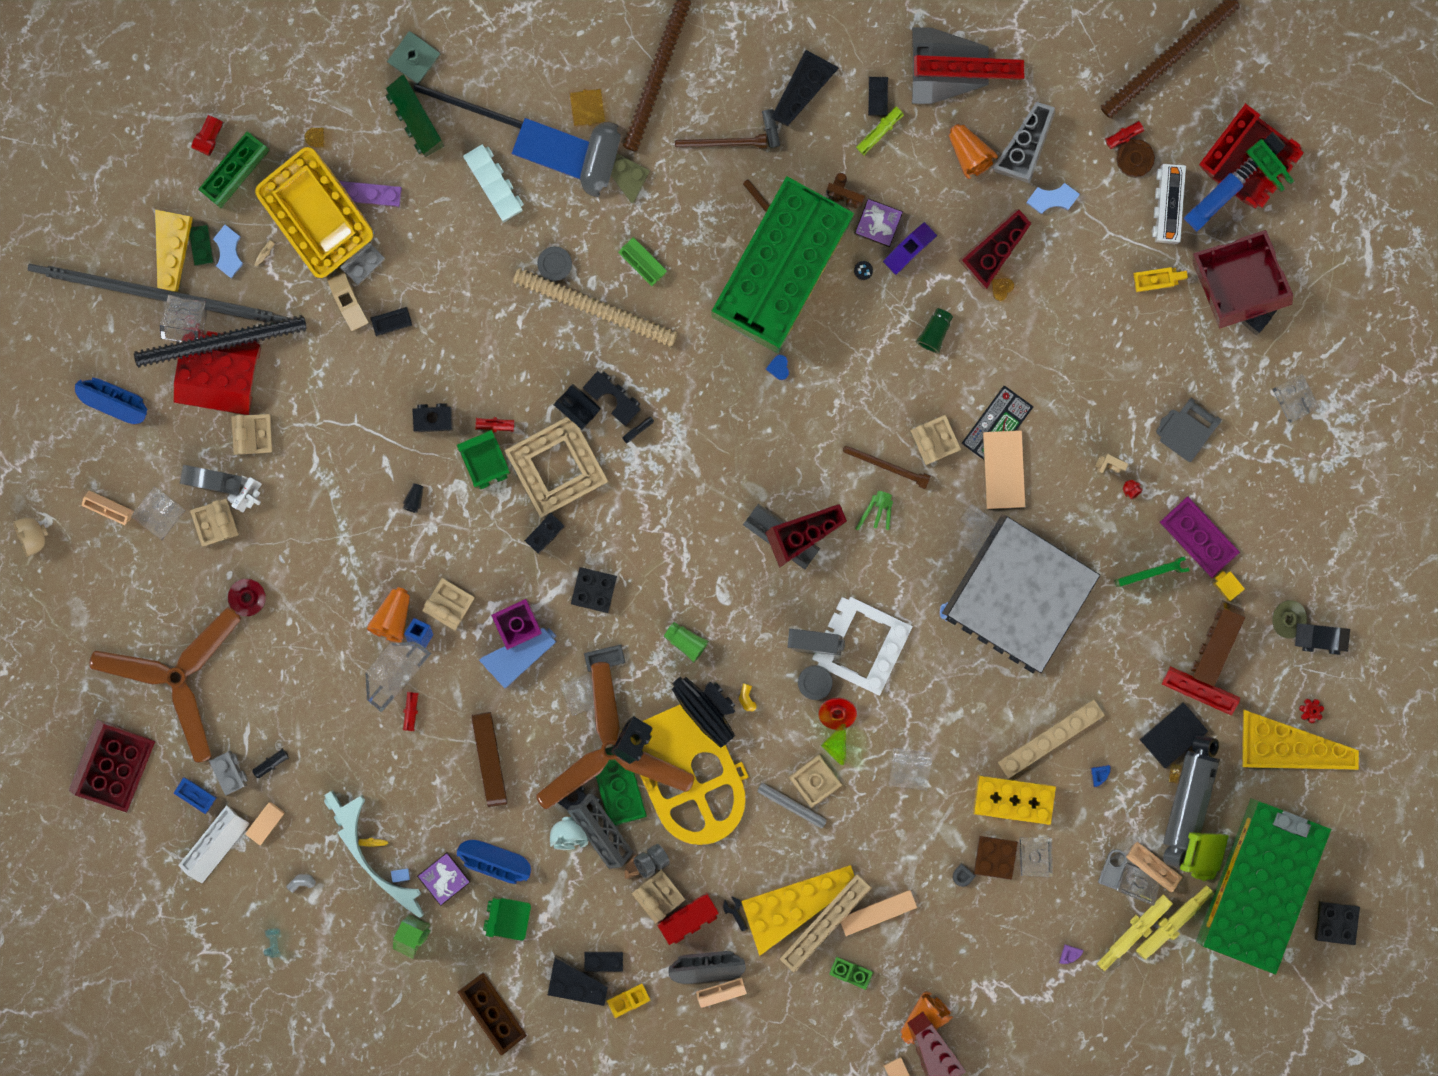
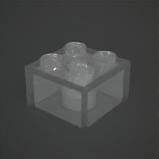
M168 295L160 322L161 339L182 342L183 340L187 342L188 339L192 341L194 338L199 339L207 317L206 301Z

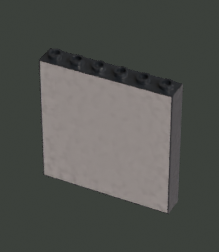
M1001 514L942 614L946 615L947 618L945 620L953 625H956V623L962 625L961 630L969 635L972 633L978 635L977 640L986 645L988 642L993 644V649L1000 654L1004 652L1009 654L1008 659L1017 664L1022 662L1025 664L1024 668L1033 674L1035 671L1042 673L1099 579L1100 574L1010 517Z

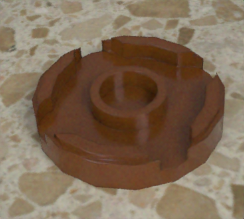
M1139 139L1125 142L1117 152V166L1128 177L1137 178L1144 176L1154 165L1155 155L1152 147L1147 142Z

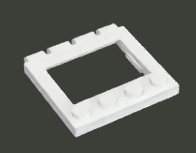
M841 597L836 609L843 613L839 615L834 612L828 627L834 629V632L826 630L825 633L838 634L844 638L856 611L865 614L866 617L876 622L890 626L891 629L867 679L842 665L839 666L832 663L835 655L815 653L812 659L819 662L818 665L824 667L829 672L880 696L913 626L852 597L849 600Z

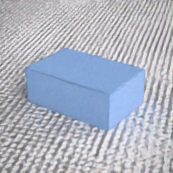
M409 868L391 871L392 882L410 880Z

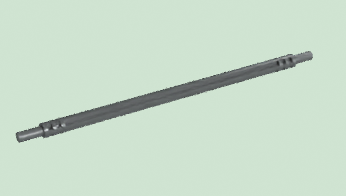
M28 265V271L45 274L46 277L267 323H270V321L276 322V320L282 321V319L287 320L288 318L273 314L271 311L53 266Z

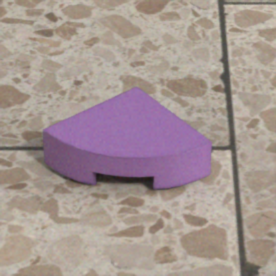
M1064 944L1059 963L1068 964L1074 962L1082 955L1083 950Z

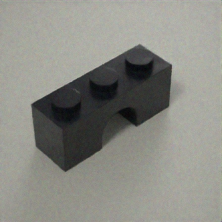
M597 371L583 386V389L597 402L606 394L616 397L617 406L611 414L626 427L641 411L639 408L640 403L633 397L629 399L624 394L626 390L619 384L614 386L610 382L612 378L606 372L600 373Z

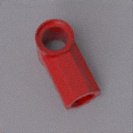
M208 115L200 133L196 134L191 148L210 156L215 148V140L224 122Z

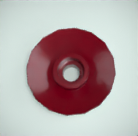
M252 579L236 581L228 592L229 606L240 616L250 617L258 614L266 602L264 588ZM246 594L251 596L250 601L244 599Z

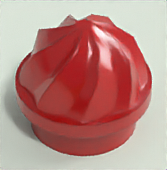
M1134 480L1126 481L1123 486L1125 496L1131 500L1135 499L1143 489L1140 487L1141 484Z

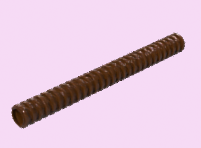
M676 0V3L673 4L672 14L669 15L668 25L665 26L666 31L663 32L662 42L659 43L660 48H657L656 59H653L652 70H649L650 76H647L648 81H645L646 87H643L642 98H639L638 109H635L636 115H633L634 120H631L632 126L628 128L630 129L627 132L628 137H625L624 140L626 142L622 145L628 150L634 152L639 150L640 140L643 139L642 134H645L646 123H649L650 112H653L652 106H655L654 101H657L656 95H659L658 90H661L660 84H663L662 79L665 78L664 73H667L666 68L669 67L668 62H671L670 57L674 54L672 51L675 50L674 46L678 43L676 40L680 37L678 34L682 32L680 29L684 26L682 23L686 21L684 18L688 15L686 12L690 10L691 0Z
M1223 0V3H1219L1218 8H1213L1214 11H1210L1209 15H1205V19H1201L1200 23H1196L1195 27H1191V31L1188 30L1186 35L1183 34L1182 38L1177 39V43L1174 42L1173 46H1169V50H1165L1164 54H1160L1159 58H1155V62L1152 61L1150 66H1146L1145 70L1142 69L1141 74L1138 73L1137 77H1133V81H1128V85H1124L1123 89L1118 90L1119 93L1116 92L1114 97L1111 96L1109 101L1106 100L1105 105L1102 104L1100 106L1102 112L1112 119L1113 114H1118V110L1121 111L1123 106L1126 107L1127 102L1130 103L1131 99H1135L1136 95H1140V91H1144L1145 87H1149L1150 83H1154V79L1157 80L1159 75L1162 76L1163 71H1168L1167 68H1171L1172 64H1176V60H1180L1181 56H1185L1186 52H1190V48L1193 49L1195 44L1198 45L1199 41L1204 40V36L1207 37L1208 33H1212V29H1216L1217 25H1221L1222 21H1226V17L1229 18L1231 13H1235L1236 9L1239 10L1240 5L1238 1Z

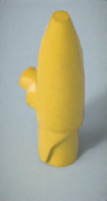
M374 838L358 840L359 846L376 847L388 844V841Z

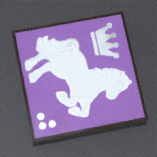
M868 198L854 235L890 248L904 211Z
M448 852L417 876L440 906L471 882Z

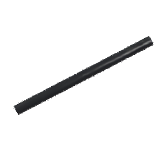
M419 84L414 86L413 91L519 129L522 127L523 122Z

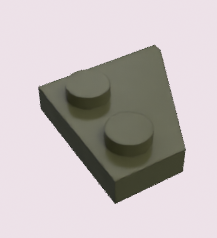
M616 154L611 177L629 199L630 203L634 204L650 170Z

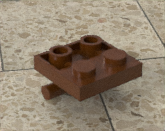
M838 173L834 183L828 184L825 195H828V199L839 202V200L847 202L846 206L854 209H857V207L861 208L865 196L845 189L847 177L844 173Z

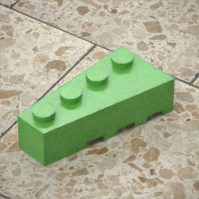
M409 914L401 922L393 938V949L413 959L419 946L427 940L431 932L428 929L430 924Z

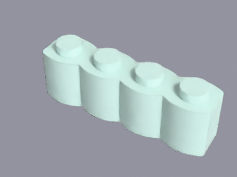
M482 144L463 157L504 223L522 212L521 206L524 204L518 195L514 197L511 192L514 188L509 179H503L501 174L504 171L499 163L494 164L491 159L494 155L490 148H485Z

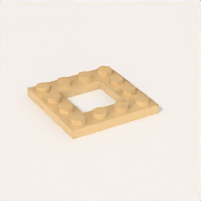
M568 417L504 450L540 518L608 483L580 428ZM565 441L582 474L548 491L531 458Z

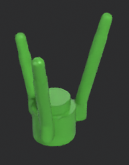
M878 491L877 495H873L869 506L855 529H860L875 504L879 509L874 528L878 527L882 511L887 508L886 530H889L891 507L893 501H891L892 495L883 491Z

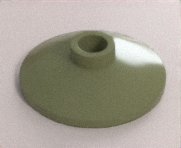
M1293 600L1280 603L1272 617L1276 633L1287 639L1296 637L1297 623L1306 624L1307 622L1304 607L1299 602Z

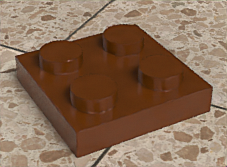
M979 835L974 874L1012 880L1018 842Z

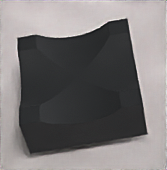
M579 567L571 604L609 613L617 576Z
M1319 901L1315 940L1356 945L1360 907Z

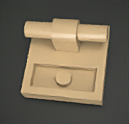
M271 414L231 416L234 455L273 453Z
M946 415L910 430L925 465L961 450Z
M227 498L190 510L202 547L239 535Z
M442 578L431 597L426 601L422 611L456 631L475 597Z
M663 870L657 872L631 893L655 924L686 900Z

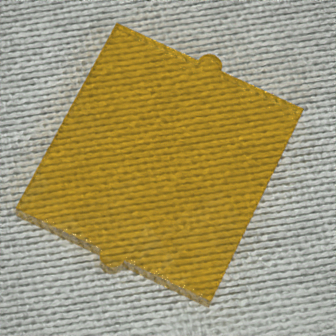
M584 89L580 92L570 93L574 126H591L595 123L605 122L601 89Z

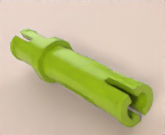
M895 106L885 118L880 120L881 122L865 139L856 146V149L865 156L888 130L891 131L893 129L892 126L904 116V113Z

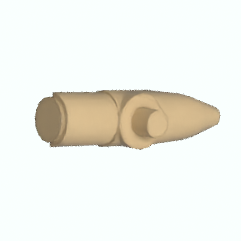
M269 240L256 258L255 266L262 263L270 254L271 249L275 245L274 242Z

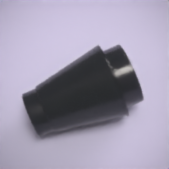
M413 483L403 501L404 510L418 513V510L421 509L423 486Z

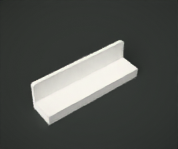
M226 805L178 866L189 877L203 883L246 830L249 823Z

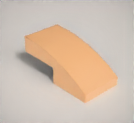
M269 802L245 835L261 846L285 812L272 802Z

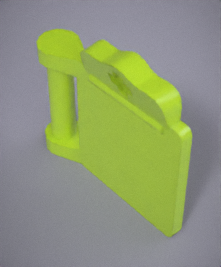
M1189 832L1188 838L1190 840L1184 863L1181 864L1180 869L1185 872H1192L1191 876L1195 879L1202 881L1214 879L1217 871L1221 868L1229 836L1226 834Z

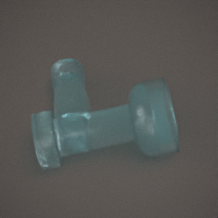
M280 929L265 930V936L270 939V947L264 950V955L270 956V958L280 957L281 952L278 950L277 937L280 936Z

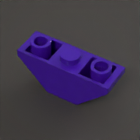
M923 222L883 260V263L897 275L937 237L936 233Z

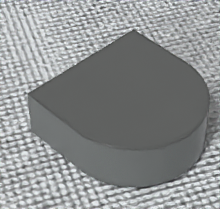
M961 863L953 872L952 877L956 885L964 887L969 885L976 875Z

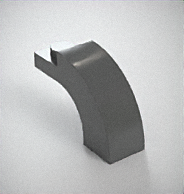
M183 465L179 484L238 495L242 476Z

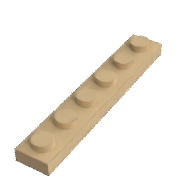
M1093 699L997 763L1009 779L1105 715Z
M857 874L786 951L780 960L792 972H796L872 887Z

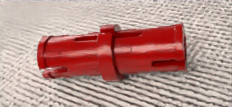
M1138 120L1126 128L1122 127L1114 135L1105 138V142L1111 150L1123 142H1129L1130 138L1144 132V128Z
M493 417V419L476 418L475 430L514 432V420L497 419V417Z
M407 692L406 707L403 709V713H405L403 730L415 731L419 693Z

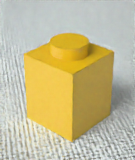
M1222 571L1215 577L1217 581L1213 583L1227 601H1231L1245 590L1231 571L1226 573Z

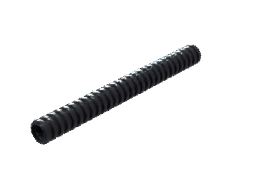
M299 315V317L294 316L293 319L288 317L287 320L270 321V324L265 322L264 325H253L251 328L247 326V329L242 327L241 330H229V333L224 331L223 334H211L210 337L208 335L205 338L201 336L199 339L194 338L192 341L191 339H188L187 342L183 340L182 343L176 342L174 345L173 343H170L169 346L165 344L164 347L160 345L158 348L152 347L151 350L146 348V351L143 349L140 352L134 351V360L136 366L141 368V365L146 367L147 364H159L160 361L164 363L165 360L169 362L171 359L176 360L178 357L182 359L183 356L187 358L188 355L194 356L196 353L200 355L201 352L205 354L206 351H218L219 348L221 350L224 347L228 349L230 346L235 347L237 344L241 346L242 343L246 345L247 342H259L260 339L262 341L265 338L269 340L271 337L276 338L278 335L282 337L283 334L287 336L288 333H300L301 330L305 332L307 329L304 316Z

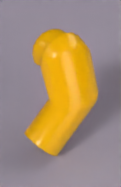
M743 683L739 702L744 710L753 712L757 705L749 696L752 686Z

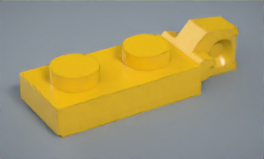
M1169 267L1133 273L1136 292L1174 287L1179 285V280L1188 278L1187 271L1177 272L1176 268Z

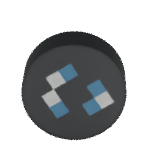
M860 261L854 267V274L859 280H868L873 274V267L867 261Z

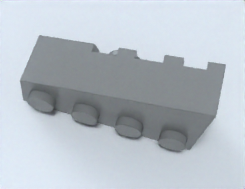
M1039 102L1035 103L1023 124L993 166L994 172L1030 184L1055 115V107Z

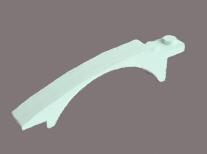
M334 791L325 794L326 799L324 802L329 810L333 809L336 814L334 816L336 823L344 828L337 833L357 862L395 900L419 918L422 917L424 912L415 899L421 894L420 890L400 887L381 878L369 866L358 845L357 827L359 814L365 802L363 795L342 806Z

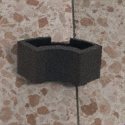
M1297 623L1295 646L1302 647V651L1314 652V648L1329 650V654L1340 655L1341 651L1348 652L1350 629Z

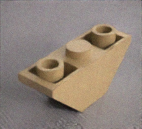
M343 271L327 279L335 301L351 331L368 324L366 315L345 272Z

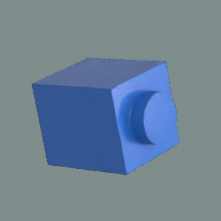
M413 618L404 633L409 644L425 650L434 635L430 625Z

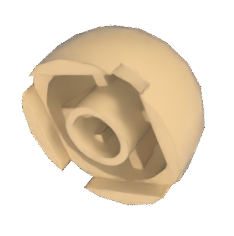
M22 518L13 521L16 535L22 544L21 547L26 557L39 552L45 545V536L48 535L44 524L40 525L33 518Z

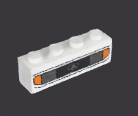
M1162 164L1161 168L1157 169L1156 180H1160L1159 188H1156L1155 191L1158 207L1154 208V218H1157L1156 226H1153L1152 237H1155L1156 243H1180L1186 166Z

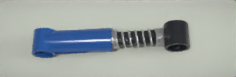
M1274 132L1263 140L1275 155L1286 146ZM1248 158V161L1244 162L1240 169H1237L1233 174L1229 173L1183 219L1197 232L1243 188V183L1246 182L1245 179L1249 178L1250 174L1253 175V172L1257 171L1258 166L1251 158Z

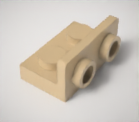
M1104 454V456H1099L1095 467H1098L1096 471L1098 473H1103L1107 464L1108 469L1118 473L1120 470L1126 471L1128 463L1109 454Z

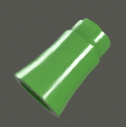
M675 622L670 625L664 634V638L683 652L693 663L696 662L709 643L708 640L699 637Z

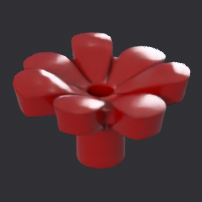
M1305 699V706L1300 705L1299 711L1304 712L1301 715L1302 720L1308 719V722L1312 724L1315 722V718L1317 720L1323 718L1320 712L1324 711L1323 705L1319 706L1320 702L1318 699H1314L1313 702L1310 699Z

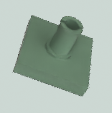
M409 31L387 63L416 84H420L441 54Z

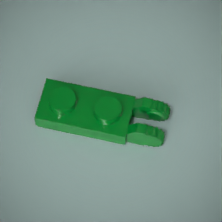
M1262 139L1246 151L1249 157L1280 192L1285 190L1283 184L1276 178L1280 173L1288 183L1292 184L1294 182L1293 178L1285 170L1286 167Z

